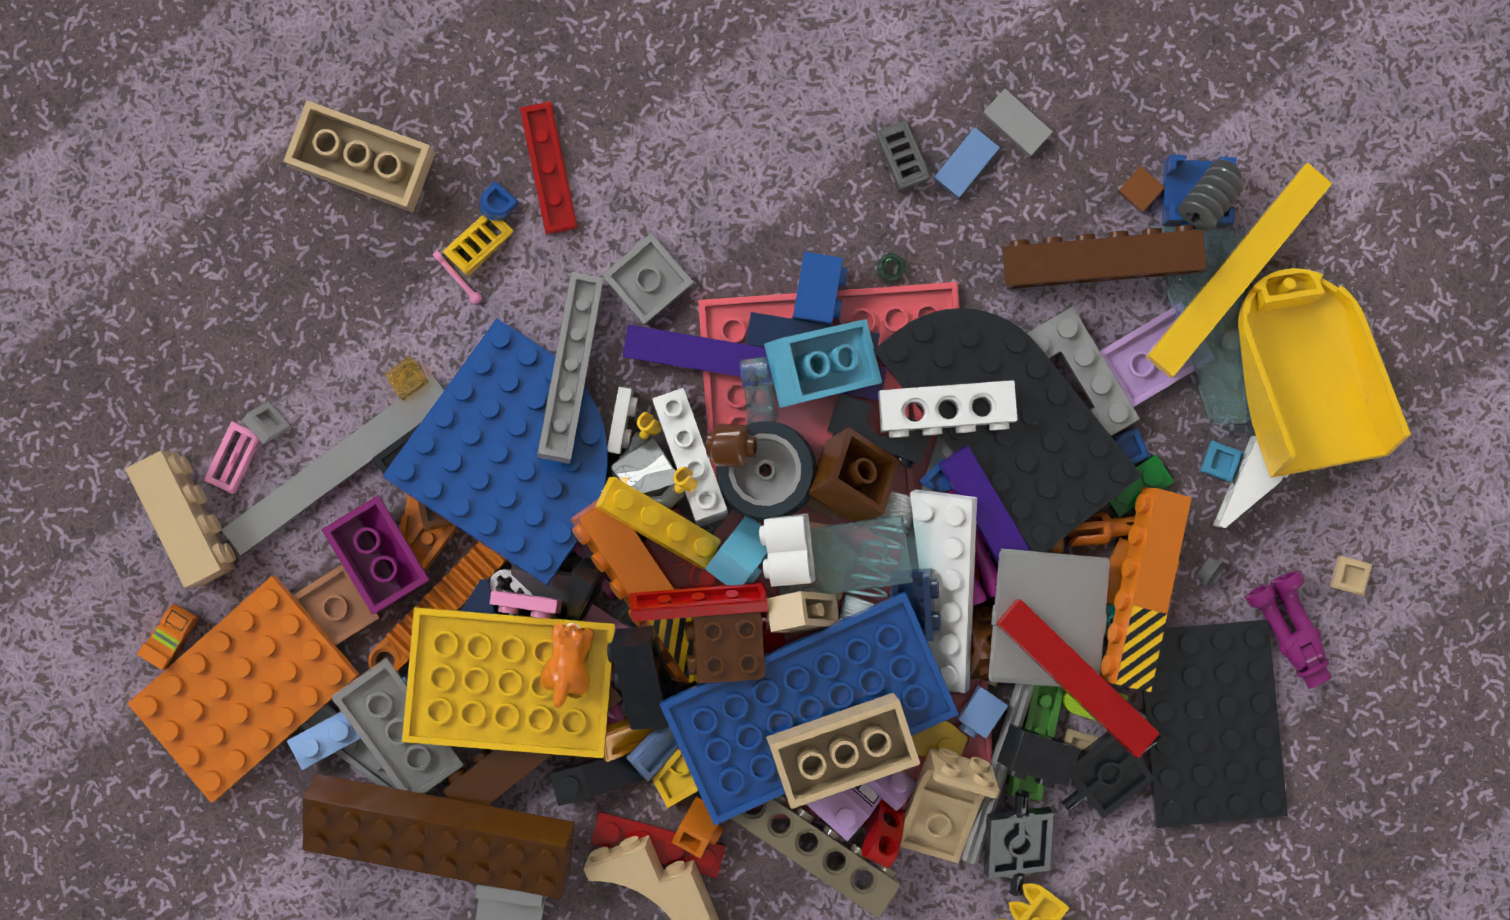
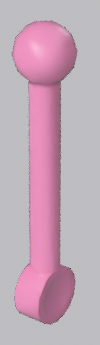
M438 251L432 254L470 296V302L474 305L479 304L482 301L481 294L474 292Z

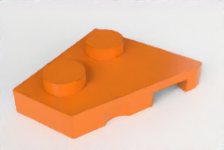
M407 495L400 529L424 571L427 572L458 528L451 525L424 531L418 501Z

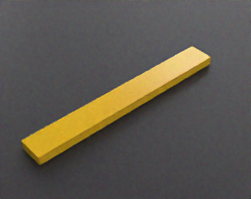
M1308 162L1303 165L1145 357L1169 378L1174 377L1332 183Z

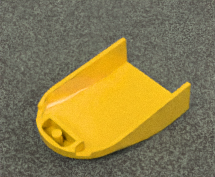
M1283 269L1263 277L1249 291L1239 312L1238 328L1246 397L1254 432L1270 478L1389 456L1411 435L1360 305L1342 285L1337 287L1323 279V274L1307 269Z

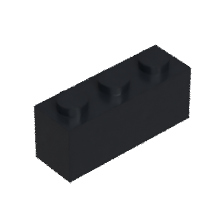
M655 625L616 629L612 642L607 645V656L609 662L614 663L615 666L614 682L616 689L621 690L622 693L621 709L623 716L628 717L631 730L669 727L659 702L672 697Z

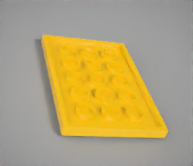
M414 607L402 742L604 758L612 663L609 662L607 656V645L612 642L615 624ZM557 623H562L565 627L569 623H576L582 630L591 628L594 631V640L585 659L590 683L588 689L581 695L568 693L562 707L556 708L553 700L554 690H546L541 685V671L552 657L553 626Z

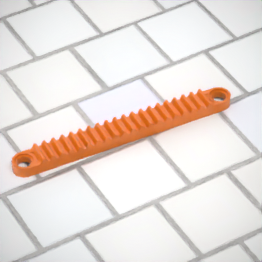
M478 542L414 607L459 611L465 605L479 581L491 578L508 561ZM414 608L372 650L368 658L370 669L378 664L377 658L384 651L393 655L395 660L394 668L397 672L409 662Z

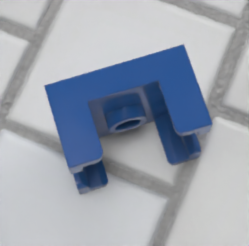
M1171 154L1164 160L1163 186L1165 188L1162 194L1161 225H1191L1182 219L1177 208L1185 197L1189 195L1192 188L1196 186V183L1206 170L1209 169L1213 161L1186 160L1187 155ZM1237 157L1218 158L1230 161L1235 165L1237 164ZM1230 207L1224 213V216L1217 222L1215 228H1227L1234 223L1235 207Z

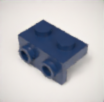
M932 568L892 570V597L902 592L907 594L926 641H933L935 631H941L940 611H934V599H939L938 578L932 579Z

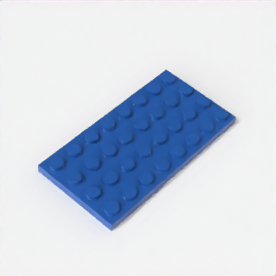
M905 592L833 623L830 627L822 628L765 654V675L762 679L700 683L659 702L714 826L785 794L766 738L769 735L894 693L900 700L911 736L959 715Z

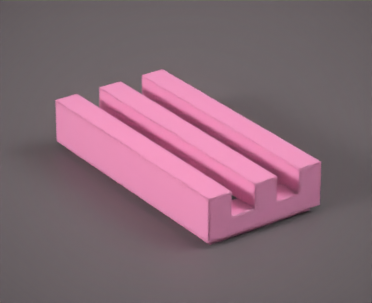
M231 421L204 481L229 493L236 494L260 443V440L250 429ZM238 431L241 433L220 480H218L215 476ZM248 437L252 439L229 485L227 481Z

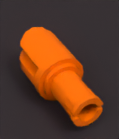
M1106 512L1094 513L1068 534L1072 538L1069 540V546L1108 544L1112 537L1128 536L1130 529L1134 525L1135 515L1110 518Z

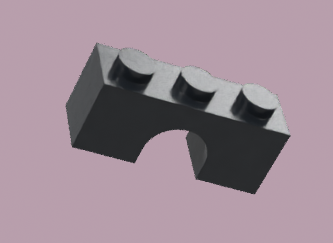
M840 393L826 433L832 434L833 437L849 427L900 460L899 465L911 469L913 463L916 465L921 464L931 435L923 436L922 430L909 431V437L889 438V435H877L869 428L867 422L872 404ZM907 417L910 421L917 422V420Z

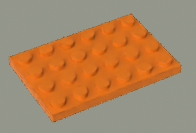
M273 575L127 704L206 798L213 803L330 702L332 695L354 681L360 674L279 578Z

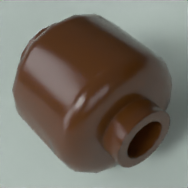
M718 424L707 435V457L712 458L713 463L719 467L744 468L749 463L750 457H755L757 454V438L751 436L749 428L745 425Z

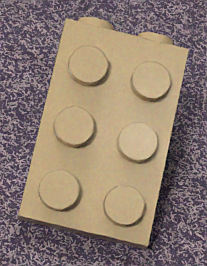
M929 747L905 811L903 837L900 847L959 863L984 797L998 798L1000 790L992 765L978 757H972L971 759L961 757L955 751L948 748H940L938 750Z

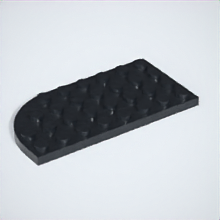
M955 308L935 311L909 322L873 349L875 355L902 389L1014 380L1017 421L1009 423L1010 429L989 431V425L976 426V432L956 433V427L942 428L943 434H940V437L953 453L964 446H969L1031 551H1048L1142 476L1039 345L1020 327L1007 319L976 309ZM976 399L972 403V410L977 416L984 417L988 415L990 407L987 401ZM944 401L939 404L938 411L943 418L952 419L955 417L956 407L953 403ZM915 404L923 414L922 408L919 405Z

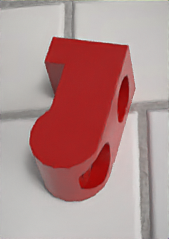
M883 800L879 802L872 814L862 824V827L866 828L865 841L862 846L863 857L885 868H889L894 863L902 842L906 812L900 809L896 811ZM884 813L893 817L888 824L884 820Z

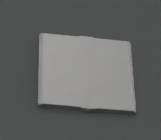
M1001 548L991 624L993 625L988 675L990 682L1061 687L996 625V622L1016 599H1021L1100 675L1103 637L1106 632L1107 621L1106 603L1110 569L1108 558Z

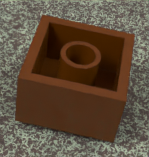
M848 427L826 441L808 494L862 527L884 514L900 460Z

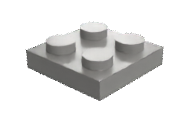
M652 233L602 274V277L644 326L694 284Z

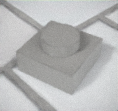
M269 401L248 412L242 419L263 445L283 434L290 426Z

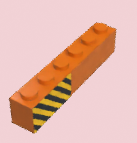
M1141 488V492L1136 499L1134 525L1128 535V553L1121 568V586L1114 601L1116 608L1114 619L1107 634L1109 640L1106 656H1104L1101 662V677L1108 683L1148 692L1152 690L1192 497L1158 488Z
M599 499L570 519L575 526L572 528L575 537L581 544L588 545L593 553L591 559L594 565L601 572L605 571L612 581L609 584L611 590L620 600L624 598L629 607V593L674 590L636 532L595 508ZM628 610V614H629L630 618L632 619V617H631V610ZM691 617L635 621L634 623L639 627L655 625L661 653L667 662L665 669L675 681L679 679L681 682H693L694 675H688L687 655H693L692 641L686 642L685 622L691 621Z

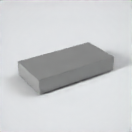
M1006 89L982 113L985 118L1029 158L1053 132Z

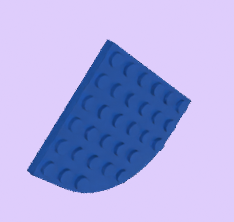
M496 318L382 477L548 587L579 542L572 531V528L575 526L570 519L599 499L601 490L605 487L608 471L606 434L597 406L584 385L570 464L537 458L555 356Z

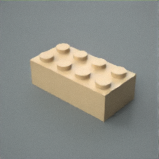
M306 100L283 162L292 169L413 213L436 152L428 144Z
M159 451L125 468L184 588L202 587L236 569L233 563L236 560L235 553L228 543H223L218 533L222 531L221 525L214 514L209 515L204 505L207 502L206 495L199 485H194L189 475L193 473V470L184 455L180 457L179 453Z
M894 693L766 737L791 809L920 765L900 700Z

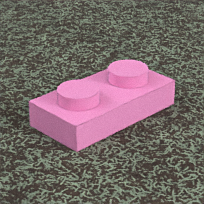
M496 590L491 591L489 604L499 605L498 612L518 614L520 608L531 610L532 617L551 619V613H561L562 599Z

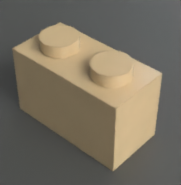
M799 591L767 598V620L770 624L771 632L810 634L822 628L830 627L833 623L839 621L836 594Z

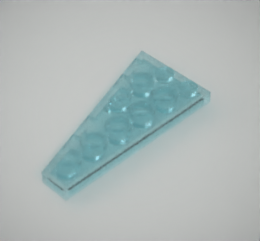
M1149 226V227H1148V228H1162V233H1166V232H1176V231H1175V227H1163V226ZM1213 229L1211 231H1204L1205 273L1164 276L1167 284L1166 291L1171 306L1174 308L1176 319L1245 237V230ZM1245 290L1189 357L1191 366L1194 365L1200 383L1198 387L1211 424L1244 425L1247 423V397L1238 328L1239 312L1245 299Z

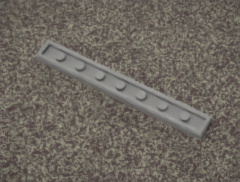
M431 375L221 530L240 556H244L372 462L373 457L420 424L441 396L444 388L436 377Z

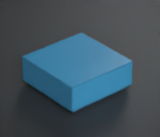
M1210 441L1200 472L1232 483L1243 452L1218 442Z

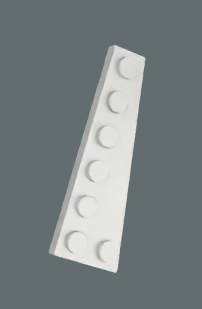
M915 489L910 492L919 569L932 568V579L938 578L939 599H934V611H940L941 631H935L934 640L928 641V644L948 690L966 693L970 689L977 497Z

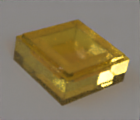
M411 355L384 374L403 401L429 382Z

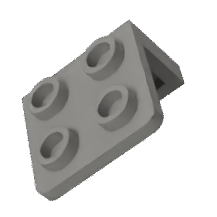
M477 884L475 898H478L475 920H542L546 896Z

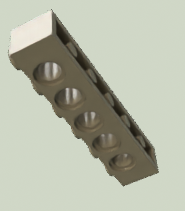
M784 795L763 803L762 807L756 812L746 811L730 818L877 918H880L901 886L899 880L895 878L898 873L893 868L877 866L869 859L863 857L860 846L854 843L852 847H849L840 841L842 836L828 825L824 829L813 822L815 817L799 806L797 810L791 809L790 806L785 804L787 798ZM777 814H784L790 819V824L784 830H776L771 825L772 818ZM806 832L813 833L818 839L816 845L810 849L801 847L798 842L800 836ZM833 851L843 853L845 856L843 864L839 867L828 865L826 858L829 853ZM860 870H868L872 873V880L867 885H858L854 882L855 874Z

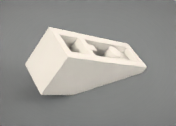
M1251 436L1233 482L1228 488L1212 525L1216 528H1226L1279 484L1283 477L1287 478L1289 476L1284 475L1270 478L1256 436Z

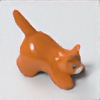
M557 623L553 626L552 657L541 671L540 682L544 689L554 690L553 700L556 708L562 707L568 693L581 695L588 689L590 677L585 665V659L594 640V631L591 628L582 630L576 623H569L565 627L562 623Z

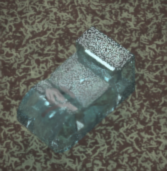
M767 356L740 360L747 424L776 420L779 409Z

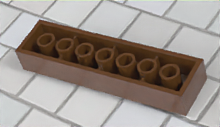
M320 774L315 775L303 797L304 851L562 899L571 873L575 825L573 821Z

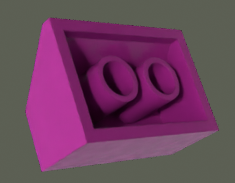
M379 495L321 529L372 615L379 614L396 604L430 580Z

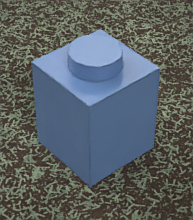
M977 685L958 712L959 715L956 716L962 722L959 728L974 739L978 734L987 738L1008 705Z

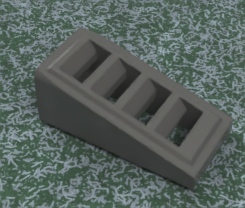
M906 120L875 132L898 193L929 181L930 176ZM903 131L904 138L890 143L887 142L886 137ZM907 144L909 149L894 155L891 149ZM912 155L913 161L897 166V160ZM914 167L917 168L918 172L906 177H902L900 173Z

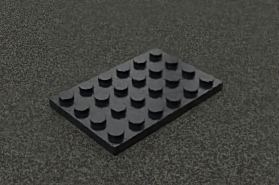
M1266 619L1164 628L1151 692L1142 690L1143 709L1146 720L1160 733L1155 738L1158 745L1148 751L1149 771L1155 777L1151 782L1155 827L1164 828L1288 816L1269 622Z

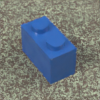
M804 251L793 319L832 325L833 318L839 319L842 300L836 299L838 286L845 287L848 271L847 267H842L843 258Z

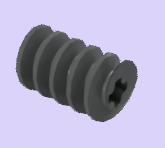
M1218 159L1213 161L1209 169L1206 170L1196 183V186L1192 188L1189 195L1185 197L1177 208L1182 219L1188 224L1195 225V227L1204 231L1213 230L1217 222L1224 216V213L1229 210L1230 204H1233L1237 196L1244 190L1239 168L1227 160Z

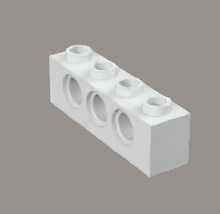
M1014 380L891 389L878 392L881 433L889 432V438L909 437V431L922 430L923 436L943 434L942 428L956 427V433L976 432V426L989 425V431L1010 429L1009 423L1017 421ZM984 399L987 401L990 407L987 416L980 417L973 412L972 403L974 400ZM949 401L955 405L956 415L954 418L945 419L939 414L938 408L941 402ZM917 404L922 408L923 417L920 421L913 422L907 419L905 415L907 405Z
M684 388L652 398L676 469L687 467L693 471L692 478L697 480V488L694 491L688 492L684 490L696 525L702 527L727 518V508L710 460L707 457L706 449Z

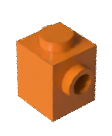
M696 797L671 843L701 858L709 842L716 845L724 827L719 824L714 826L703 800Z

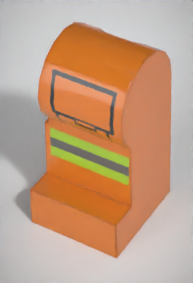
M172 604L147 642L142 644L137 655L161 670L167 669L178 656L196 625L198 617L178 604Z

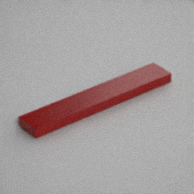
M1016 599L996 622V625L1134 757L1140 758L1160 734L1021 599Z

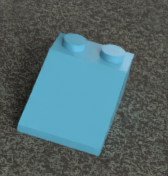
M867 319L784 337L764 344L780 408L882 383Z

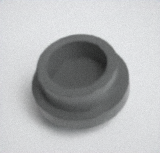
M1210 556L1202 566L1196 578L1202 581L1201 585L1206 588L1209 583L1215 586L1226 571L1221 567L1224 563L1222 559L1216 560Z

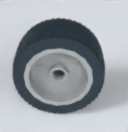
M758 421L745 425L749 428L751 436L757 438V454L755 457H750L749 463L744 468L717 466L718 485L724 498L736 511L755 520L764 521V519L793 515L811 497L808 493L815 477L817 463L810 445L796 430L779 422ZM765 464H769L772 467V473L767 477L762 476L760 473L761 467Z

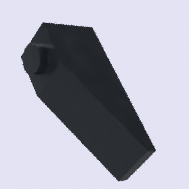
M629 754L608 762L603 758L590 759L554 769L550 773L558 806L597 796L646 779L627 760L626 757Z

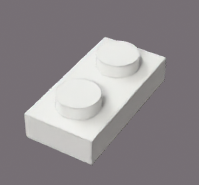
M618 388L607 447L609 453L622 455L623 448H628L631 441L632 430L627 429L629 416L635 417L638 398L633 397L634 391L632 389Z

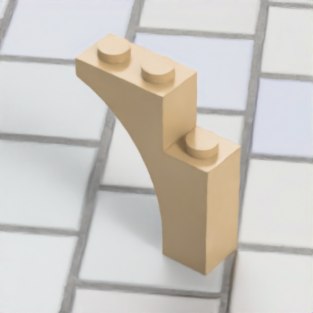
M649 835L642 838L638 836L627 838L619 846L608 849V847L598 848L591 852L587 858L583 870L588 881L610 882L633 889L656 903L671 920H719L695 861L692 860L686 863L684 861H676L663 870Z

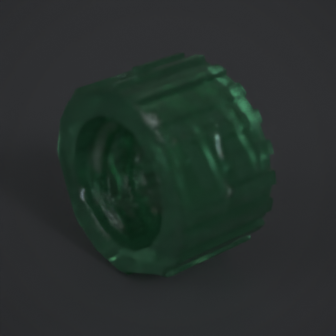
M895 253L882 255L876 265L877 275H879L882 281L887 283L900 280L906 268L903 258ZM888 261L896 262L898 272L894 275L887 274L884 271V264Z

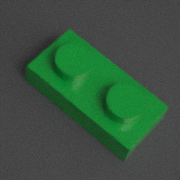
M1157 454L1136 466L1142 476L1108 502L1117 517L1135 507V502L1141 492V488L1164 489L1174 482Z

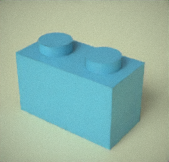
M745 516L705 569L726 586L743 585L744 583L753 584L762 572L757 566L763 567L764 559H768L767 548L761 545L759 536L760 526L763 525L755 519Z

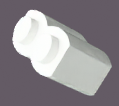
M808 514L764 519V526H760L759 536L761 545L767 548L768 559L763 561V572L765 579H770L771 587L807 584L815 581V565Z

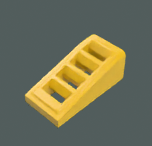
M482 215L456 238L443 253L469 277L514 233L503 220H490L502 232L496 236L485 225L489 219ZM480 229L492 240L488 245L476 235ZM470 239L482 249L478 254L467 244ZM463 248L473 259L467 262L458 251Z

